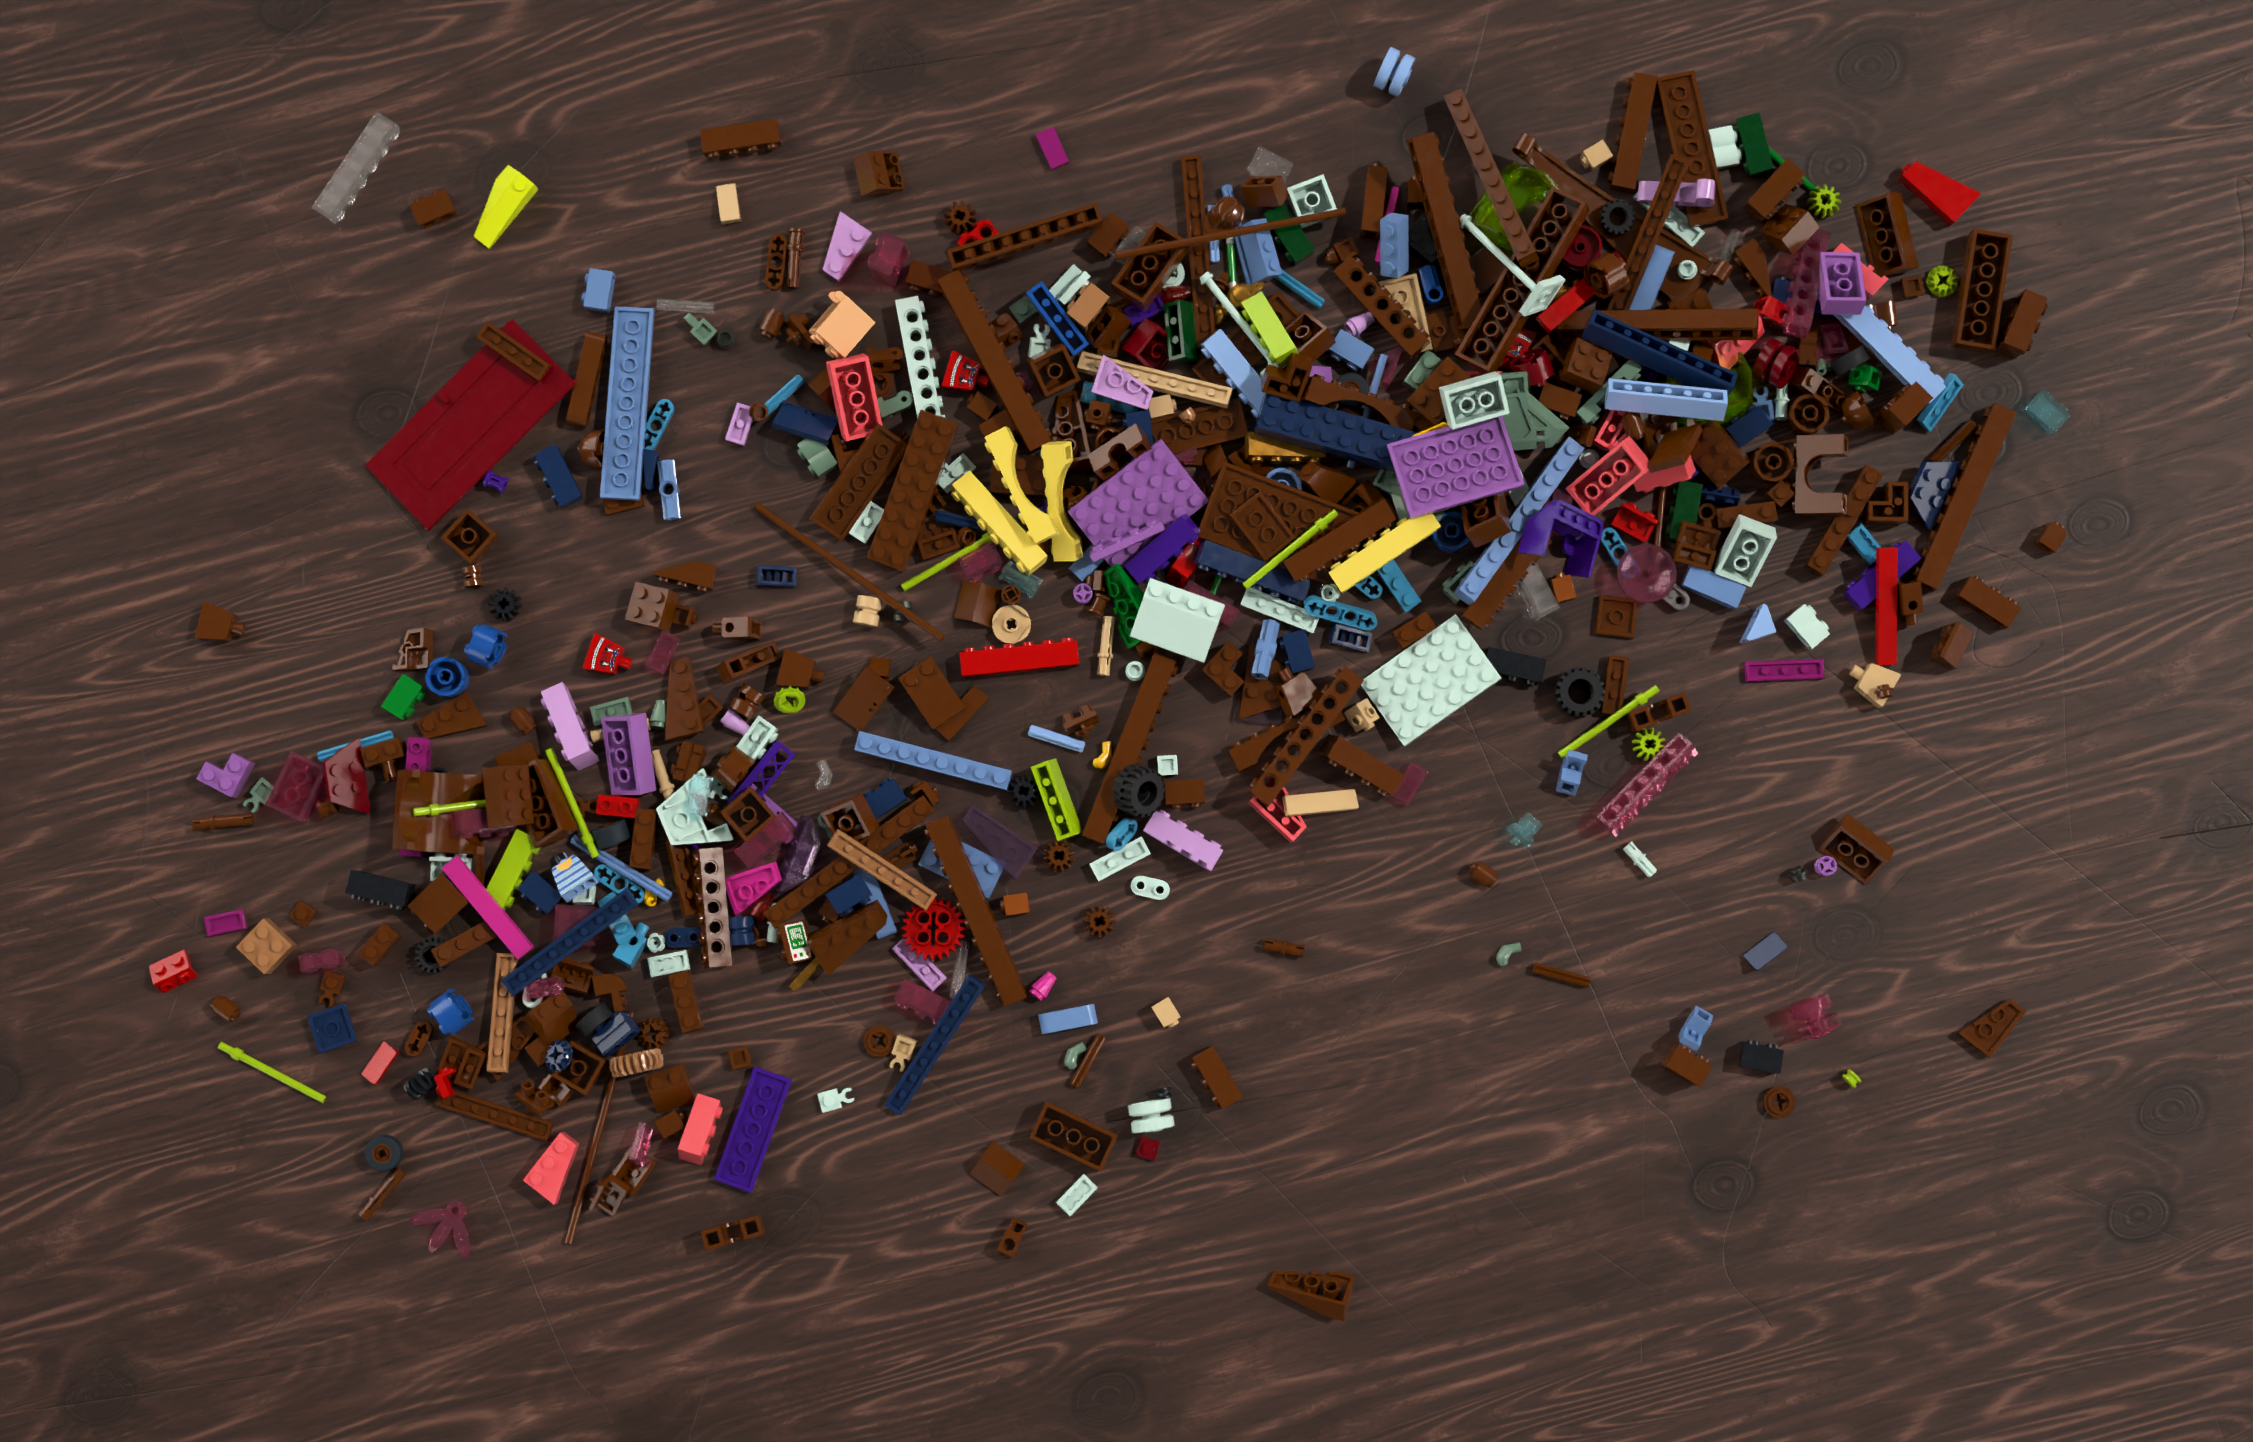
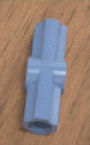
M675 460L658 461L659 491L661 493L664 520L681 519ZM669 485L673 486V493L666 495L665 488Z
M1263 620L1260 637L1256 643L1251 676L1259 680L1268 679L1271 662L1275 656L1276 639L1280 628V623L1275 620Z

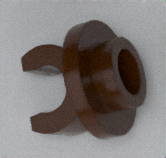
M1222 272L1220 278L1213 279L1223 293H1227L1230 290V285L1227 283L1230 274Z

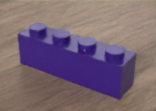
M1187 514L1181 515L1125 565V568L1139 584L1144 581L1148 583L1150 578L1156 577L1154 573L1158 569L1162 571L1170 564L1169 559L1173 556L1177 558L1184 552L1183 547L1189 544L1190 546L1199 539L1197 535L1201 530Z
M1898 541L1892 546L1898 547V578L1921 559L1907 541L1901 544ZM1876 565L1872 569L1870 567L1866 568L1860 574L1862 578L1857 582L1855 580L1851 581L1846 586L1847 591L1843 593L1858 611L1864 609L1876 598Z

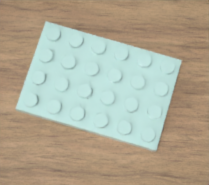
M1455 614L1364 678L1361 686L1405 747L1502 678Z

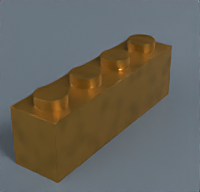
M1248 432L1245 437V460L1252 463L1270 461L1272 464H1279L1283 461L1290 464H1300L1301 462L1311 461L1320 464L1326 458V453L1255 434L1254 432Z

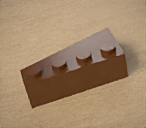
M1329 734L1318 753L1330 765L1336 768L1339 766L1344 769L1343 772L1347 775L1360 778L1359 782L1368 787L1370 785L1376 787V792L1385 797L1387 794L1394 796L1405 777L1404 774L1340 736Z
M877 899L812 933L809 936L807 945L829 976L886 925L888 915Z

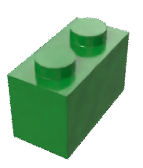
M402 674L381 707L405 721L406 718L409 719L414 713L416 703L421 702L424 698L426 687L408 675Z

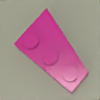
M776 861L725 878L726 891L735 916L742 913L782 881Z

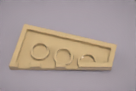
M1417 274L1378 282L1380 287L1383 285L1391 293L1389 298L1392 301L1396 299L1404 307L1401 311L1405 315L1410 314L1417 321L1414 325L1419 330L1423 328L1429 334ZM1395 315L1398 323H1400L1401 316ZM1411 329L1405 331V338H1412L1414 331ZM1430 334L1427 338L1430 344L1427 347H1425L1420 353L1425 352L1426 350H1433Z

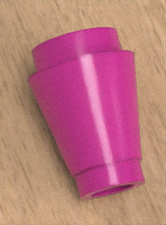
M1048 971L1030 986L1029 993L1039 1001L1043 998L1046 999L1057 978Z

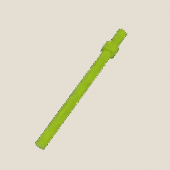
M1333 509L1324 518H1319L1315 521L1314 526L1243 582V586L1249 589L1316 533L1328 527L1327 524L1339 516L1336 510Z
M988 532L983 534L982 538L975 541L972 545H968L901 584L902 588L906 591L982 546L990 545L993 543Z
M1654 685L1643 694L1642 692L1635 696L1634 700L1561 749L1558 754L1561 758H1564L1568 750L1574 751L1639 705L1643 706L1648 702L1649 698L1660 690Z
M550 748L545 752L582 834V842L587 846L592 859L599 856L594 844L595 839L592 833H589L553 748Z
M484 799L445 805L430 804L428 807L413 809L414 817L422 815L438 816L439 813L486 807V801Z
M222 1041L218 1045V1049L231 1055L232 1059L236 1061L241 1060L321 1103L325 1101V1095L248 1056L238 1047L233 1048Z

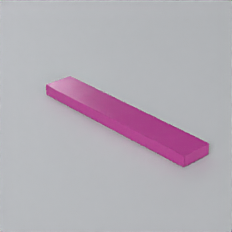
M458 855L441 868L517 960L534 947Z

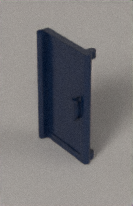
M783 400V404L772 422V428L828 445L829 439L838 424V418L805 409Z

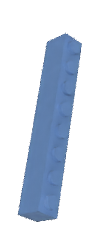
M859 731L854 749L856 752L1008 791L1013 773L1011 770Z

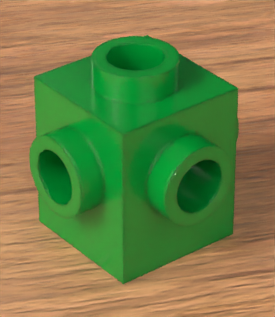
M1861 363L1860 366L1851 369L1848 385L1861 393H1866L1867 390L1878 391L1882 372L1870 364Z

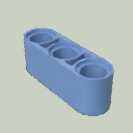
M1094 1004L1038 1015L1042 1034L1098 1023Z

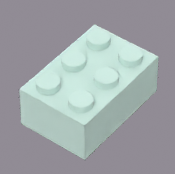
M1496 371L1439 387L1447 424L1452 429L1510 413L1502 377Z
M1739 514L1714 562L1715 574L1752 587L1777 539L1775 528Z

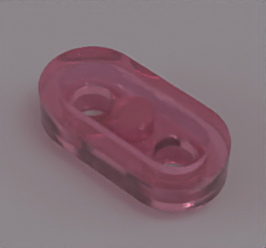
M560 976L535 980L527 986L526 991L531 998L538 999L549 995L555 996L563 991L565 984Z

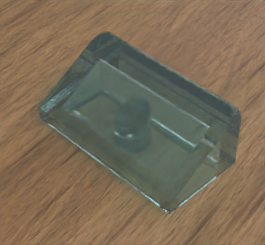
M693 774L687 808L688 814L707 816L713 777Z

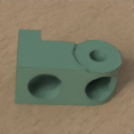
M900 391L896 397L883 401L882 397L877 399L880 415L883 420L902 413L913 405L912 395L908 391Z

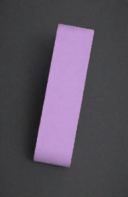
M1698 179L1697 183L1682 182L1673 205L1714 206L1715 181L1712 179ZM1640 181L1638 183L1637 202L1651 204L1660 181Z

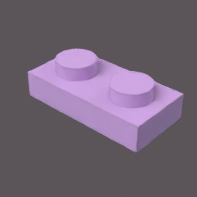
M737 402L725 438L726 441L745 446L753 419L749 416L750 406Z

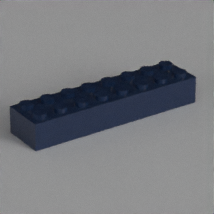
M1265 393L1262 398L1254 430L1255 434L1393 473L1395 471L1387 444L1407 439L1417 434L1413 431L1300 400V402L1268 393Z

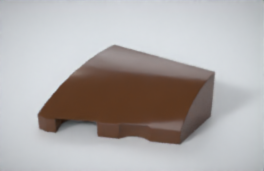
M426 628L407 630L404 643L399 649V653H401L397 665L393 664L392 670H427L433 661V630Z

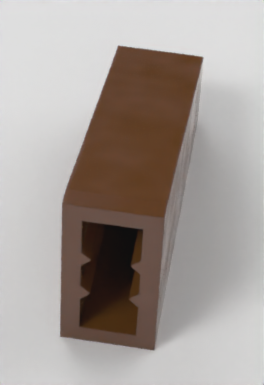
M1373 163L1368 165L1359 238L1378 240L1380 236V219L1383 218L1388 167H1384L1383 164Z

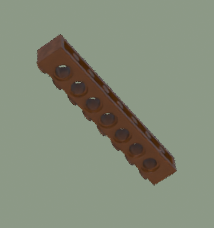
M1097 203L949 249L947 254L952 270L959 269V271H963L1102 227L1103 221Z
M1346 666L1343 670L1338 668L1332 676L1334 679L1331 685L1326 684L1320 692L1323 695L1320 700L1317 701L1315 699L1308 709L1311 712L1308 716L1303 715L1297 722L1298 729L1295 732L1291 730L1284 739L1287 741L1283 748L1279 746L1274 752L1273 756L1275 759L1271 764L1267 762L1261 770L1263 775L1260 779L1255 777L1249 785L1251 788L1249 794L1266 807L1272 803L1364 680ZM1342 684L1345 687V693H1338L1335 686ZM1324 700H1331L1334 704L1333 708H1325ZM1313 715L1321 717L1322 723L1320 725L1312 722ZM1307 731L1310 734V739L1302 740L1300 732ZM1288 747H1296L1298 755L1291 756L1288 753ZM1276 763H1285L1286 771H1278ZM1267 777L1272 778L1274 786L1267 787L1264 784V779Z

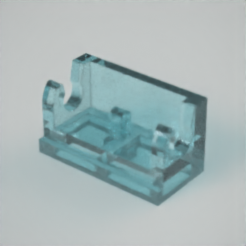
M1011 561L1003 567V572L998 577L1000 581L1005 580L1011 585L1017 586L1021 591L1028 594L1030 599L1034 598L1043 580L1033 574L1028 576L1025 572H1020L1016 564Z

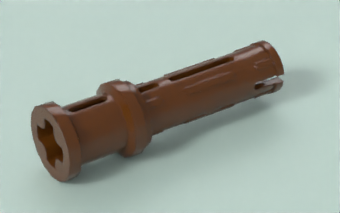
M788 228L790 237L789 244L787 245L789 251L787 287L796 289L799 288L801 252L804 250L803 234H805L806 230Z

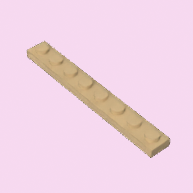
M1082 351L1077 365V372L1093 376L1097 375L1103 356ZM1109 358L1151 390L1228 408L1233 388Z

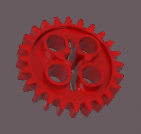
M934 898L927 910L920 906L918 908L911 906L913 913L906 912L909 919H903V923L907 926L901 927L902 931L907 932L902 935L903 939H908L905 945H912L910 952L912 953L917 950L916 957L923 954L925 961L928 956H931L932 962H934L935 956H938L940 961H942V955L945 954L949 958V951L956 953L955 945L958 947L962 946L958 940L965 939L964 935L960 933L966 932V928L961 927L965 924L964 920H959L962 917V913H956L958 910L957 906L951 908L950 901L945 905L943 898L939 903ZM935 912L937 929L935 930V946H932V914ZM922 916L929 917V921L924 924L920 923L919 919ZM942 916L949 917V921L945 924L940 923L939 919ZM922 935L929 937L925 943L919 942L918 939ZM942 935L949 937L945 943H940L938 938Z

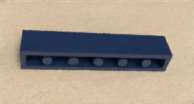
M1207 540L1199 541L1193 563L1198 565V569L1209 572V569L1216 571L1215 575L1227 578V576L1234 578L1233 581L1239 584L1245 582L1267 564V562ZM1276 566L1253 584L1251 588L1258 591L1265 589L1269 591L1268 594L1280 598L1281 595L1286 597V601L1297 604L1298 602H1304L1312 579L1308 578L1303 582L1299 580L1295 582L1288 570Z

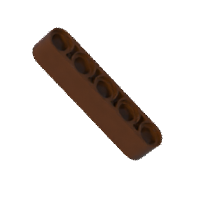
M589 331L585 335L575 378L577 383L573 387L567 413V424L587 428L606 350L607 335Z

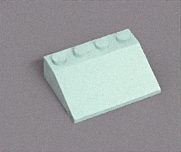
M1150 578L1130 637L1204 663L1225 604Z

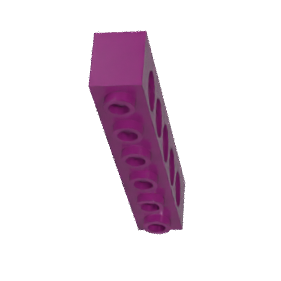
M408 737L406 770L417 769L430 772L431 739ZM400 850V856L425 857V852Z

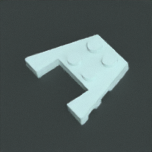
M704 768L698 771L696 775L656 808L671 845L734 840L727 823L708 831L692 793L711 785Z

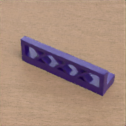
M776 740L727 802L733 801L745 789L750 787L754 781H762L763 789L760 793H757L761 798L795 754ZM780 748L790 755L785 762L776 763L775 754ZM774 757V763H769ZM783 764L777 771V765ZM774 765V776L764 778L763 769L766 766ZM761 773L762 778H761V779H756V778L759 776V774ZM764 780H770L765 786Z

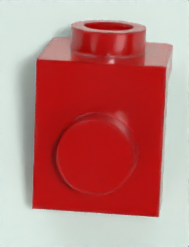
M448 1066L439 1070V1075L434 1076L437 1084L435 1086L436 1091L443 1099L455 1095L448 1076L457 1073L458 1070L457 1068L450 1069Z

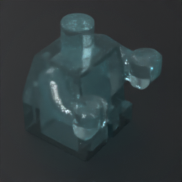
M1527 812L1517 824H1509L1505 831H1509V834L1514 837L1511 840L1514 846L1521 843L1529 849L1534 843L1532 836L1536 834L1542 824Z

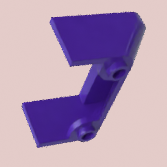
M1563 500L1551 501L1527 520L1518 553L1545 556L1552 530L1563 536L1561 542L1562 551L1569 555L1564 574L1591 578L1603 533V522L1601 519Z

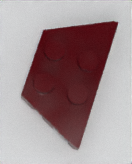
M355 738L346 747L341 748L335 755L322 762L328 802L368 814L370 813L363 757L360 750L361 742L360 738Z

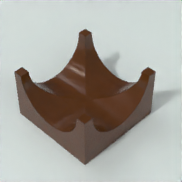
M417 769L398 770L392 850L484 855L485 847L480 844L477 836V808L439 813L438 816L422 815L414 817L413 809L428 807L430 804L445 805L479 800L484 788L483 775L436 773Z

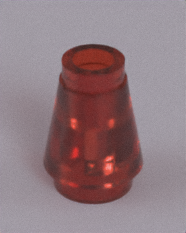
M1190 285L1169 286L1162 290L1164 303L1184 300L1192 296Z
M769 892L765 893L752 905L749 914L763 922L767 918L764 912L771 908L775 896Z

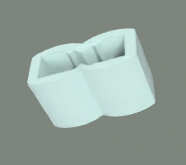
M1732 125L1708 130L1717 170L1737 166L1742 156L1740 149H1737L1735 144L1738 137Z
M1803 604L1784 621L1800 641L1811 650L1830 635L1828 632L1829 627L1823 620L1819 621L1815 615L1817 613L1810 605L1806 606Z

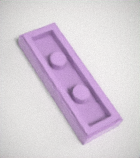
M901 939L892 950L933 992L947 977L929 958L925 961L923 954L916 957L917 950L911 953L910 948L912 945H905L908 939Z

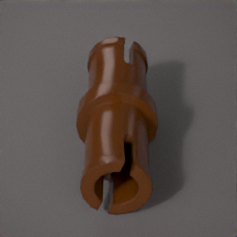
M1267 938L1264 946V951L1281 953V956L1287 954L1303 958L1305 945Z

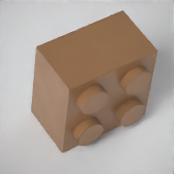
M1090 283L1089 286L1085 285L1079 292L1080 297L1076 302L1073 300L1066 309L1068 310L1067 315L1084 334H1086L1106 305L1110 304V297L1093 283Z
M263 918L236 948L263 974H271L298 945L271 919Z

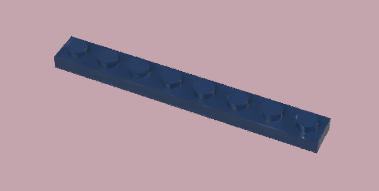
M628 888L624 889L501 980L510 994L515 996L631 911L639 903Z
M971 974L968 975L884 1105L901 1116L986 984Z

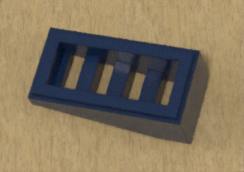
M643 449L645 487L649 492H653L658 471L657 462L660 460V454L654 450Z
M756 566L755 586L796 587L797 567ZM762 571H766V581H762ZM771 571H774V581H770ZM779 572H782V582L778 581ZM787 572H790V582H786Z
M1334 624L1331 626L1328 644L1368 653L1373 633ZM1341 631L1339 640H1337L1338 633ZM1347 632L1349 633L1347 642H1344L1345 634ZM1356 634L1355 644H1352L1353 636ZM1361 636H1364L1363 646H1359Z

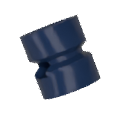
M754 916L728 918L729 930L732 931L730 934L731 946L755 944V933L751 931L754 928Z

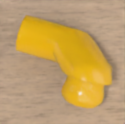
M1111 741L1101 742L1102 754L1093 760L1095 768H1105L1113 758Z
M660 878L654 881L661 886H665ZM645 889V904L649 907L655 906L657 896Z

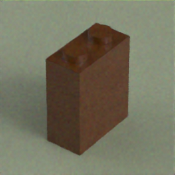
M443 871L408 907L413 916L419 917L424 922L423 925L427 930L433 931L436 934L469 901Z

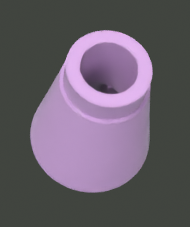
M1367 312L1348 319L1344 326L1347 333L1352 336H1359L1375 320L1373 315Z
M728 709L720 720L724 727L743 736L750 728L735 710Z

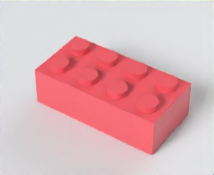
M862 353L827 361L826 366L841 437L845 441L867 437L877 422L882 425L869 357Z
M1628 436L1565 489L1585 512L1595 516L1649 471L1648 465L1650 460L1632 438Z

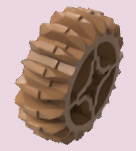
M656 1048L614 1057L609 1060L610 1071H612L613 1077H621L661 1068L664 1065L663 1054H661L660 1049Z

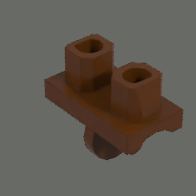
M804 313L797 316L793 314L789 317V321L786 323L788 326L786 333L789 337L786 339V342L788 344L794 342L797 346L802 344L809 351L815 342L810 338L811 334L804 327L809 323Z
M1086 704L1079 708L1082 716L1074 718L1072 712L1062 716L1063 727L1067 736L1076 734L1079 737L1084 734L1086 739L1090 738L1088 732L1094 730L1093 725L1100 722L1096 711Z
M530 1080L523 1083L521 1089L515 1093V1098L527 1106V1112L530 1114L536 1113L541 1116L548 1108L554 1106V1101L548 1097L549 1094L544 1090L539 1091L536 1089L534 1083Z

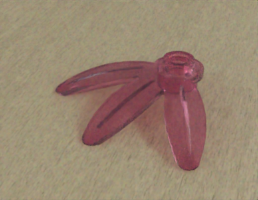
M453 1201L448 1204L446 1209H429L417 1213L410 1218V1222L416 1225H426L442 1220L430 1239V1252H434L443 1244L453 1227L454 1240L463 1258L469 1257V1236L462 1220L466 1214V1207L462 1202ZM454 1207L459 1208L457 1215H454L452 1212Z

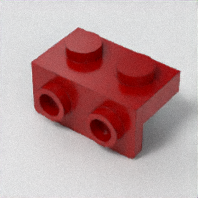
M1623 502L1610 526L1645 544L1658 520L1650 512L1645 511L1643 513L1639 511L1638 506L1635 504Z
M185 949L149 966L153 985L161 993L171 991L173 988L197 978V973L192 969L188 952Z

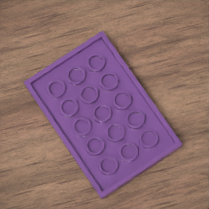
M1502 416L1456 429L1445 427L1387 444L1389 456L1410 519L1518 489L1525 485Z
M1162 439L1151 446V450L1132 460L1067 510L1094 546L1101 543L1104 546L1110 543V539L1118 535L1124 537L1133 528L1139 527L1141 529L1146 527V523L1153 519H1157V521L1162 520L1166 529L1181 515L1187 514L1190 517L1209 502L1208 498ZM1163 531L1104 557V559L1111 567L1119 564L1123 568Z

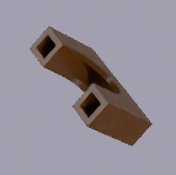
M1844 434L1797 435V441L1794 442L1796 460L1793 463V470L1796 472V480H1793V491L1795 492V499L1792 501L1793 511L1798 516L1846 515L1847 496L1843 493H1817L1813 491L1809 484L1808 476L1813 464L1822 458L1848 457V437Z

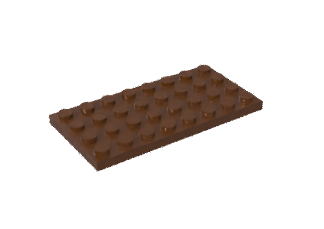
M1223 462L1199 525L1201 532L1197 536L1264 561L1229 516L1232 511L1258 491H1261L1296 536L1293 541L1265 561L1269 562L1314 526L1315 521L1319 518H1324L1333 509L1336 510L1339 516L1327 524L1328 527L1316 533L1298 549L1358 512ZM1360 546L1352 551L1350 549L1343 552L1344 556L1336 561L1330 560L1326 563L1327 566L1318 572L1316 570L1309 573V578L1323 584H1335L1328 573L1331 571L1330 567L1339 561L1342 564L1348 560L1347 556L1355 550L1358 552ZM1283 562L1277 565L1278 567L1286 569Z

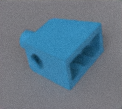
M639 922L635 928L637 935L622 945H618L613 954L614 960L633 970L646 946L647 939L644 936L649 927ZM632 941H638L636 945H630Z

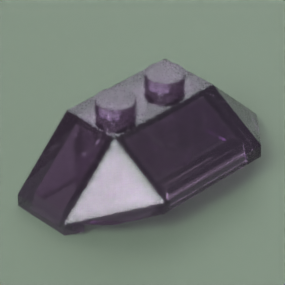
M804 815L800 816L779 870L782 881L775 885L773 889L785 893L806 882L809 876L812 875L814 863L820 855L822 845L812 818Z

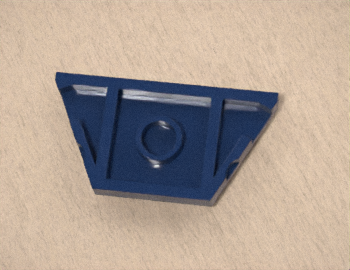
M1936 461L1921 463L1909 489L1908 501L1913 506L1917 517H1921L1925 525L1923 527L1925 530L1932 531L1961 462Z

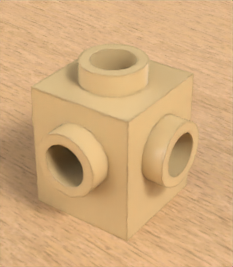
M1367 698L1344 712L1356 733L1362 729L1365 732L1375 726L1373 722L1380 718Z

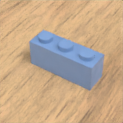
M1389 213L1380 219V276L1399 278L1409 271L1408 215Z
M1267 219L1251 220L1238 228L1267 223ZM1270 230L1240 236L1254 283L1260 281L1267 282L1283 274Z
M1692 565L1688 566L1680 585L1681 588L1732 610L1738 608L1746 586L1739 582L1715 574V570L1711 572Z

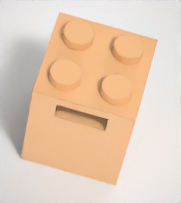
M841 291L830 292L828 296L833 303L808 332L811 334L810 338L819 345L821 343L826 348L824 351L830 357L845 358L876 322Z

